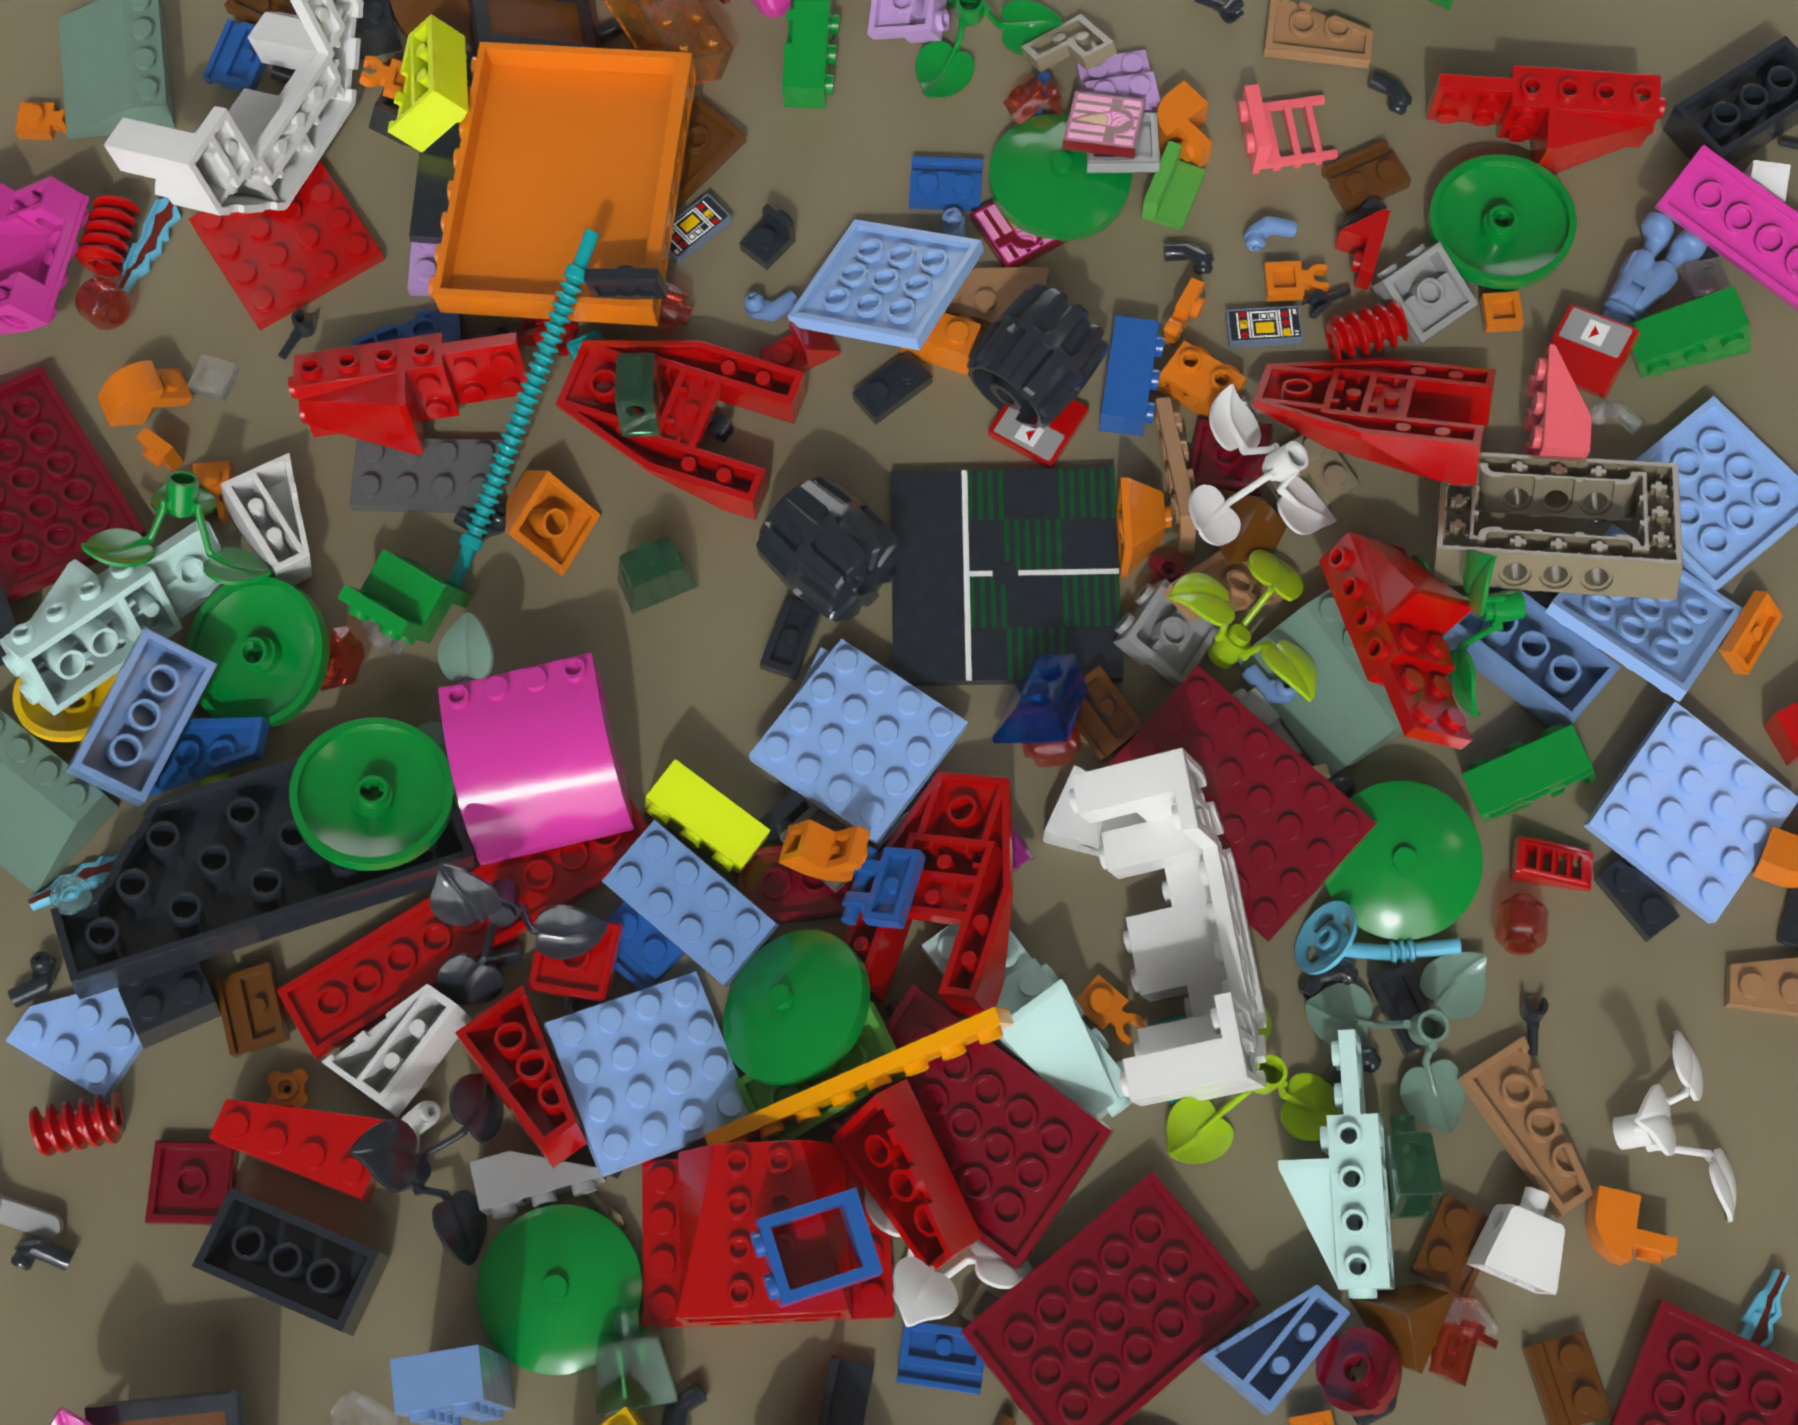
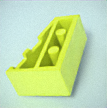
M432 14L408 35L400 74L406 77L403 92H396L394 103L399 105L398 115L395 121L389 122L387 130L388 133L420 152L425 151L454 124L463 121L469 110L465 36Z
M676 759L646 795L645 812L661 824L677 832L693 848H701L712 856L710 859L728 873L734 870L740 874L770 833V829Z

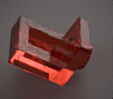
M1036 74L1024 85L1015 87L1003 102L1018 125L1023 124L1046 103L1050 105L1058 116L1064 112L1058 102L1062 98L1060 92L1050 80L1044 84Z
M348 626L333 629L329 642V663L325 678L320 687L321 691L356 683L365 652L362 643L354 637Z
M1460 1319L1459 1325L1444 1322L1431 1352V1363L1428 1371L1452 1384L1466 1387L1476 1346L1496 1350L1498 1341L1485 1334L1486 1327L1479 1323Z

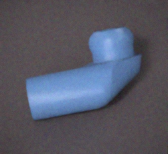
M955 207L945 210L942 215L944 221L943 234L966 237V219L961 215V211Z
M1273 216L1263 217L1247 228L1244 234L1247 249L1253 252L1261 251L1266 245L1265 239L1272 235L1293 238L1297 231L1296 220Z
M1257 664L1249 667L1242 674V677L1251 689L1256 687L1268 703L1285 704L1296 697L1297 691L1283 679H1268Z

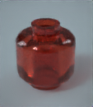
M95 277L83 283L78 289L75 297V307L79 315L96 328L109 331L118 328L128 319L131 311V300L127 292L108 278Z
M666 282L668 293L667 298L662 299L658 326L651 327L666 333H673L677 330L679 324L687 325L693 305L687 303L689 295L686 289Z
M1063 715L1033 720L1029 725L1028 734L1022 735V747L1025 757H1032L1036 766L1041 769L1072 764L1076 753H1081V739L1077 724L1075 722L1070 723L1069 719Z
M1517 893L1512 897L1502 900L1496 908L1495 939L1511 954L1524 956L1534 953L1547 941L1549 918L1547 907L1532 895L1526 893Z

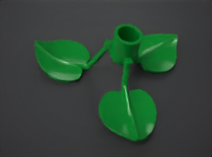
M947 0L946 6L948 5L951 9L956 8V17L959 21L956 41L953 48L944 41H934L925 45L918 53L915 71L922 93L929 98H946L960 92L969 84L974 73V59L970 54L959 51L966 26L977 25L982 21L984 15L988 17L997 29H1003L1002 42L1004 46L1019 55H1023L1021 46L1062 25L1063 20L1051 9L1030 0H1014L1005 4L1001 10L1002 22L991 12L989 5H984V0Z
M189 471L169 473L167 475V483L152 495L151 506L158 513L147 536L142 537L139 533L128 529L113 528L101 531L93 535L86 543H81L84 552L102 563L115 567H136L150 562L155 557V549L149 544L154 542L165 514L179 518L192 516L197 519L205 553L210 558L203 563V572L210 579L226 585H243L272 575V569L265 562L245 550L228 547L221 549L217 553L212 549L203 516L216 509V499L199 484L198 476Z
M1469 549L1464 551L1462 556V583L1466 593L1469 595L1462 596L1469 600L1473 614L1476 617H1480L1482 621H1489L1491 625L1461 641L1457 649L1450 650L1449 654L1455 669L1448 676L1456 701L1467 713L1477 717L1481 715L1476 708L1475 666L1467 648L1492 632L1503 630V622L1524 619L1526 604L1520 589L1488 593L1497 556ZM1419 554L1411 555L1413 561L1433 574L1424 557Z

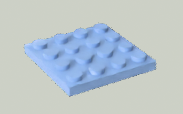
M854 219L788 314V319L802 329L920 351L984 252L982 241Z
M1715 396L1711 397L1635 460L1678 463L1683 554L1682 568L1706 584L1714 592L1719 591L1798 524V476Z
M1614 524L1604 534V536L1613 537L1616 534L1629 535ZM1682 569L1676 600L1559 592L1545 613L1590 642L1594 647L1623 664L1627 669L1635 672L1655 685L1659 690L1680 702L1733 626L1743 608L1717 591L1714 592L1709 586Z
M840 639L750 752L749 760L806 797L807 800L848 828L858 825L871 831L868 841L877 847L967 729L968 722L848 642Z
M1674 701L1666 706L1583 827L1701 919L1711 924L1716 923L1761 857L1772 827L1780 829L1797 804L1798 796Z
M696 971L546 1022L544 1025V1030L600 1178L706 1140L704 1134L749 1115L748 1109L734 1082L739 1079V1076Z

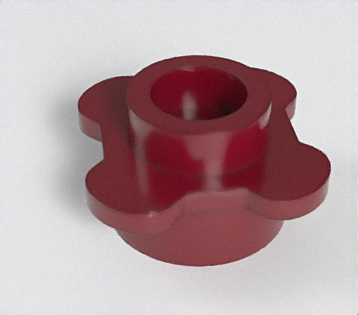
M1174 553L1169 557H1161L1158 554L1153 555L1148 562L1149 567L1153 571L1151 585L1163 579H1167L1172 583L1183 576V566L1186 563V558L1180 553ZM1170 569L1172 573L1166 574L1165 570Z

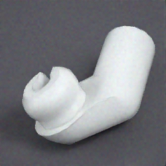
M421 1101L401 1119L408 1123L416 1134L417 1147L415 1154L420 1152V1135L433 1126L441 1116V1108L434 1101Z

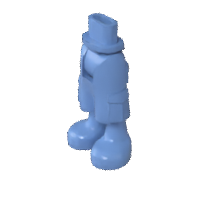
M1650 212L1643 219L1641 230L1644 237V245L1642 249L1630 252L1620 266L1618 279L1611 289L1607 301L1602 306L1604 311L1602 316L1626 325L1638 321L1678 280L1676 269L1683 263L1700 258L1705 252L1707 245L1684 229L1679 232L1672 242L1664 260L1656 262L1655 258L1666 247L1674 234L1673 222L1666 215L1659 212Z

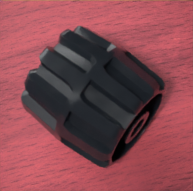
M1033 284L989 328L967 362L968 375L979 392L999 411L1007 405L1012 409L1020 411L1015 420L1034 429L1039 427L1045 428L1083 390L1107 354L1109 344L1102 339L1105 333L1102 327L1090 322L1088 319L1089 312L1082 305H1072L1068 302L1067 294L1055 288L1048 289L1045 285Z
M817 476L811 480L806 479L782 497L763 522L756 544L759 557L780 578L787 588L823 616L834 622L840 620L847 621L859 614L861 606H870L879 597L878 590L883 584L890 583L894 578L895 573L892 571V568L903 559L904 554L900 548L901 540L865 503L830 478L824 476Z

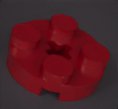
M1360 1326L1348 1328L1346 1330L1349 1332L1343 1333L1338 1338L1333 1336L1320 1351L1316 1362L1317 1381L1321 1383L1326 1400L1340 1411L1353 1416L1382 1414L1386 1411L1400 1387L1403 1365L1402 1356L1393 1347L1391 1342L1377 1331ZM1362 1361H1366V1375L1359 1381H1355V1376L1350 1373L1352 1366L1359 1367Z

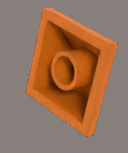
M526 470L507 499L505 532L559 576H564L601 514L549 471Z
M1127 477L1120 478L1116 504L1120 578H1128L1163 542L1165 529L1172 526L1171 506H1164V492Z

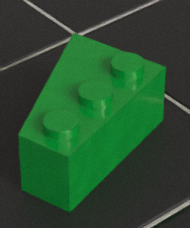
M791 0L790 9H787L786 22H789L787 42L784 44L782 76L784 107L826 109L827 95L834 94L835 78L834 74L829 72L830 65H836L837 43H832L833 35H839L840 14L834 13L833 0Z
M1562 724L1552 726L1540 734L1541 739L1526 744V741L1514 743L1503 750L1505 754L1491 761L1488 757H1485L1467 766L1468 771L1462 773L1461 776L1484 823L1527 808L1531 805L1530 802L1548 794H1551L1552 798L1564 794V787L1582 779L1585 785L1597 781L1593 766L1573 725L1565 728Z

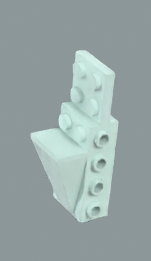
M197 520L155 547V557L146 564L136 567H115L110 565L108 569L97 575L76 559L68 563L33 617L26 623L17 625L8 635L0 639V644L6 653L2 660L14 676L21 678L23 684L19 686V689L29 703L32 705L39 703L55 716L118 673L135 640L144 628L168 639L183 628L179 619L203 604L213 593L226 585L210 579L203 572V563L210 558L205 553ZM205 520L212 549L218 553L222 548L209 522Z
M950 924L922 944V950L942 976H944L960 925ZM1009 929L1004 984L996 1007L1008 1008L1014 1025L1002 1029L1004 1036L994 1042L1097 1118L1101 1119L1108 1113L1111 1117L1118 1115L1132 1103L1129 1097H1125L1121 1088L1120 1072L1125 1071L1123 1062L1119 1060L1115 1063L1106 1051L1109 1048V1044L1097 1028L1090 1030L1081 1019L1085 1014L1078 1002L1070 995L1063 980H1059L1047 964L1041 966L1035 958L1032 959Z
M1355 1029L1338 1030L1339 1041H1331L1333 1066H1336L1337 1071H1341V1083H1334V1098L1336 1109L1339 1108V1112H1343L1344 1115H1326L1327 1126H1320L1321 1151L1325 1152V1155H1329V1158L1278 1160V1168L1338 1289L1348 1291L1349 1298L1374 1299L1377 1298V1290H1395L1384 1125L1378 1113L1366 1114L1361 1039ZM1360 1176V1182L1356 1186L1355 1177ZM1358 1220H1363L1361 1229L1358 1227ZM1361 1263H1366V1270L1362 1274Z

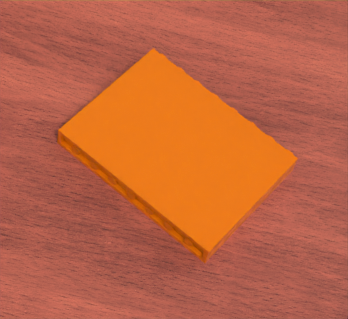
M480 42L478 54L473 56L471 61L473 80L471 87H467L469 110L464 120L459 123L460 148H456L453 154L455 174L454 179L449 180L447 186L448 210L444 211L441 217L442 242L437 243L435 248L436 273L429 279V295L431 298H434L440 313L551 319L548 312L555 310L552 302L559 300L556 292L563 289L560 282L565 281L567 278L564 276V271L567 264L573 263L585 229L600 234L587 269L618 268L622 265L635 268H659L665 280L697 77L692 53ZM580 284L582 293L576 294L575 298L578 299V303L572 304L571 308L574 309V313H569L567 317L570 321L658 326L662 299L593 297L586 284Z

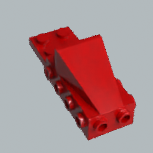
M1513 65L1508 78L1440 73L1427 105L1426 120H1436L1441 124L1467 122L1479 127L1495 124L1497 125V138H1507L1511 142L1533 140L1532 161L1543 166L1554 175L1625 147L1641 148L1647 136L1653 134L1657 119H1662L1666 100L1664 96H1660L1661 75ZM1637 94H1642L1640 99L1637 98Z
M516 332L445 343L442 333L296 354L294 355L293 376L288 377V387L291 397L293 399L298 398L301 421L303 424L308 423L314 438L342 434L410 454L421 455L424 454L423 421L460 416L459 405L515 397L517 392L523 391V387L520 384L527 381L524 373L528 372Z
M1348 532L1319 560V563L1368 682L1385 687L1405 737L1462 750L1472 739L1466 727V719L1459 711L1453 697L1452 687L1445 678L1455 669V665L1449 654V646L1442 637L1472 611L1469 600L1410 559L1403 547Z

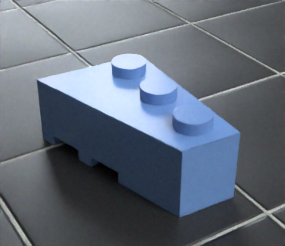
M1315 1285L1207 1352L1199 1360L1259 1412L1267 1416L1274 1411L1350 1315V1312L1320 1286Z

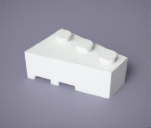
M287 453L221 483L224 506L254 555L272 569V575L268 577L280 579L293 585L312 577L310 553L290 454Z
M429 984L423 986L385 1014L387 1018L367 1033L362 1031L353 1038L355 1042L336 1056L331 1054L322 1061L323 1064L397 1118L456 1042L458 1037L455 1032L472 1021V1018L458 1004Z

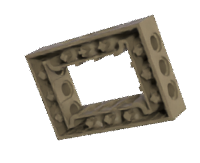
M1481 452L1476 485L1465 484L1456 486L1448 482L1439 481L1434 576L1447 585L1463 586L1462 556L1464 551L1475 549L1485 554L1497 556L1489 586L1492 589H1520L1612 597L1676 600L1683 567L1678 463ZM1479 512L1633 521V537L1616 534L1615 537L1583 535V532H1575V534L1543 532V529H1534V531L1502 530V527L1495 526L1483 528L1479 531L1478 536H1476Z

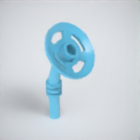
M1332 901L1319 907L1306 920L1298 934L1294 949L1297 966L1307 974L1318 975L1332 969L1343 957L1390 961L1391 964H1397V960L1401 964L1406 963V959H1408L1412 963L1415 962V958L1461 953V942L1459 938L1413 942L1412 939H1407L1406 943L1403 940H1398L1397 944H1395L1394 940H1389L1388 945L1353 942L1357 931V915L1354 909L1343 901ZM1334 916V919H1332V920L1328 921L1327 923H1325V924L1319 929V931H1318L1317 933H1315V932L1317 931V929H1318L1327 919H1329L1330 917ZM1346 917L1350 921V934H1348V930L1344 926ZM1309 946L1315 947L1316 955L1319 957L1313 964H1311L1309 959Z

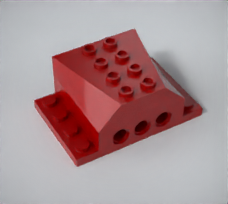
M807 1140L719 1143L678 1152L679 1159L649 1160L642 1163L643 1329L656 1330L894 1319L891 1235L881 1231L870 1219L864 1203V1183L835 1143ZM857 1188L883 1272L878 1277L783 1308L779 1307L777 1299L770 1301L763 1280V1275L769 1273L765 1257H756L750 1233L756 1231V1220ZM839 1207L771 1229L790 1290L858 1269Z

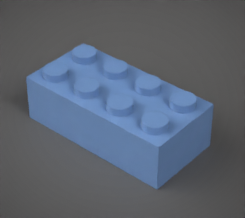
M1489 588V592H1488V593L1498 592V591H1504V590H1511V589H1502V588L1492 589V588ZM1522 591L1526 604L1524 619L1503 622V630L1494 631L1476 641L1467 648V651L1478 672L1548 727L1562 724L1565 728L1575 723L1620 669V666L1587 640L1546 614L1545 611L1547 609ZM1471 611L1442 638L1447 642L1449 649L1454 650L1457 649L1461 641L1491 624L1489 621H1482L1480 617H1476Z
M144 628L135 640L65 772L137 807L145 803L217 664Z
M655 820L602 880L604 884L723 986L731 984L746 963L780 926Z
M479 1344L390 1359L394 1411L396 1415L408 1417L409 1423H418V1425H462L461 1418L478 1420V1423L504 1419L503 1411L515 1409L509 1359Z

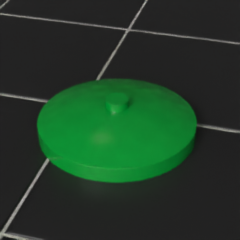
M1045 114L1029 118L1013 126L996 144L990 158L988 172L991 198L1007 220L1019 229L1034 236L1060 241H1074L1093 236L1110 226L1123 211L1129 197L1132 172L1087 173L1086 152L1063 149V138L1069 115Z
M1493 154L1465 161L1452 169L1441 180L1430 203L1427 224L1432 245L1438 242L1441 243L1462 278L1487 288L1518 289L1544 280L1559 268L1574 242L1577 216L1569 192L1560 180L1546 168L1522 157Z
M266 577L262 580L243 585H224L213 593L197 612L189 629L185 647L217 664L198 700L200 705L214 718L263 717L270 723L269 728L290 721L312 702L325 678L330 656L327 626L315 602L295 585L272 577Z
M378 717L362 718L342 723L327 730L305 749L292 773L289 800L293 819L299 833L317 854L345 868L377 871L394 868L412 861L426 852L438 840L447 827L452 814L454 783L450 765L444 753L424 732L398 720Z
M1390 781L1376 784L1351 797L1350 800L1372 818L1377 825L1324 882L1331 901H1343L1350 905L1357 915V927L1369 934L1384 939H1420L1436 934L1454 923L1473 901L1479 888L1483 869L1480 839L1474 824L1463 808L1440 790L1412 781Z
M820 930L791 932L774 939L761 948L738 974L725 1004L723 1034L727 1050L735 1064L758 1082L778 1088H791L810 1083L837 1066L856 1043L869 1010L870 982L861 958L841 939Z
M569 1204L548 1205L531 1210L507 1225L494 1239L483 1258L476 1290L479 1316L485 1332L494 1346L507 1359L526 1370L540 1374L561 1376L592 1369L609 1359L622 1347L633 1332L639 1319L643 1305V1269L638 1253L622 1229L610 1219L594 1210Z

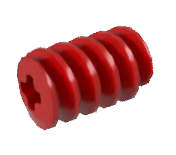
M101 195L94 199L93 210L90 211L88 216L89 222L86 223L84 228L85 234L80 240L81 247L78 248L75 256L77 261L87 270L100 276L116 277L120 274V271L115 266L123 265L125 260L120 254L127 253L129 248L124 241L131 240L133 234L129 229L135 228L137 222L133 217L139 216L141 209L134 202L126 198Z
M1395 300L1387 302L1385 307L1381 304H1376L1371 310L1366 307L1361 308L1357 314L1349 311L1344 314L1343 318L1339 315H1334L1325 325L1326 342L1333 360H1341V351L1345 350L1349 359L1355 358V347H1359L1361 353L1365 356L1369 354L1370 343H1373L1376 351L1380 352L1383 351V340L1385 339L1391 348L1397 347V336H1401L1405 342L1408 340L1406 317L1401 305Z
M113 1091L110 1104H106L103 1095L97 1094L94 1099V1107H90L87 1098L81 1097L78 1101V1110L75 1111L72 1103L69 1100H65L62 1102L61 1113L59 1114L55 1105L49 1103L46 1105L45 1116L43 1117L37 1106L32 1107L29 1112V1126L35 1146L43 1156L48 1157L55 1154L56 1151L63 1154L68 1153L73 1147L79 1151L86 1149L89 1144L93 1147H100L104 1144L105 1140L109 1144L118 1143L122 1138L125 1116L122 1098L119 1093Z

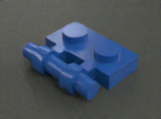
M868 847L867 858L862 864L861 869L854 870L853 875L855 878L851 890L845 893L842 906L845 909L841 921L848 925H856L859 914L863 913L862 919L868 926L904 929L926 857L921 850L885 847L881 860L877 861L879 851ZM873 881L871 891L867 893L869 883Z

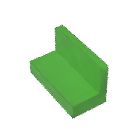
M1168 141L1160 160L1159 172H1155L1144 198L1142 218L1181 231L1184 228L1204 180L1206 170L1180 161L1182 145Z

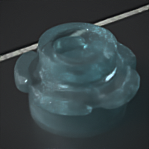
M75 875L63 876L54 883L50 892V902L53 907H58L60 913L74 915L79 909L84 910L90 905L92 901V894L89 892L91 886L87 880ZM69 893H75V897L69 899L67 896Z

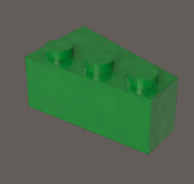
M1735 285L1627 324L1639 329L1640 332L1630 352L1640 378L1647 376L1656 377L1668 371L1751 352L1750 323Z

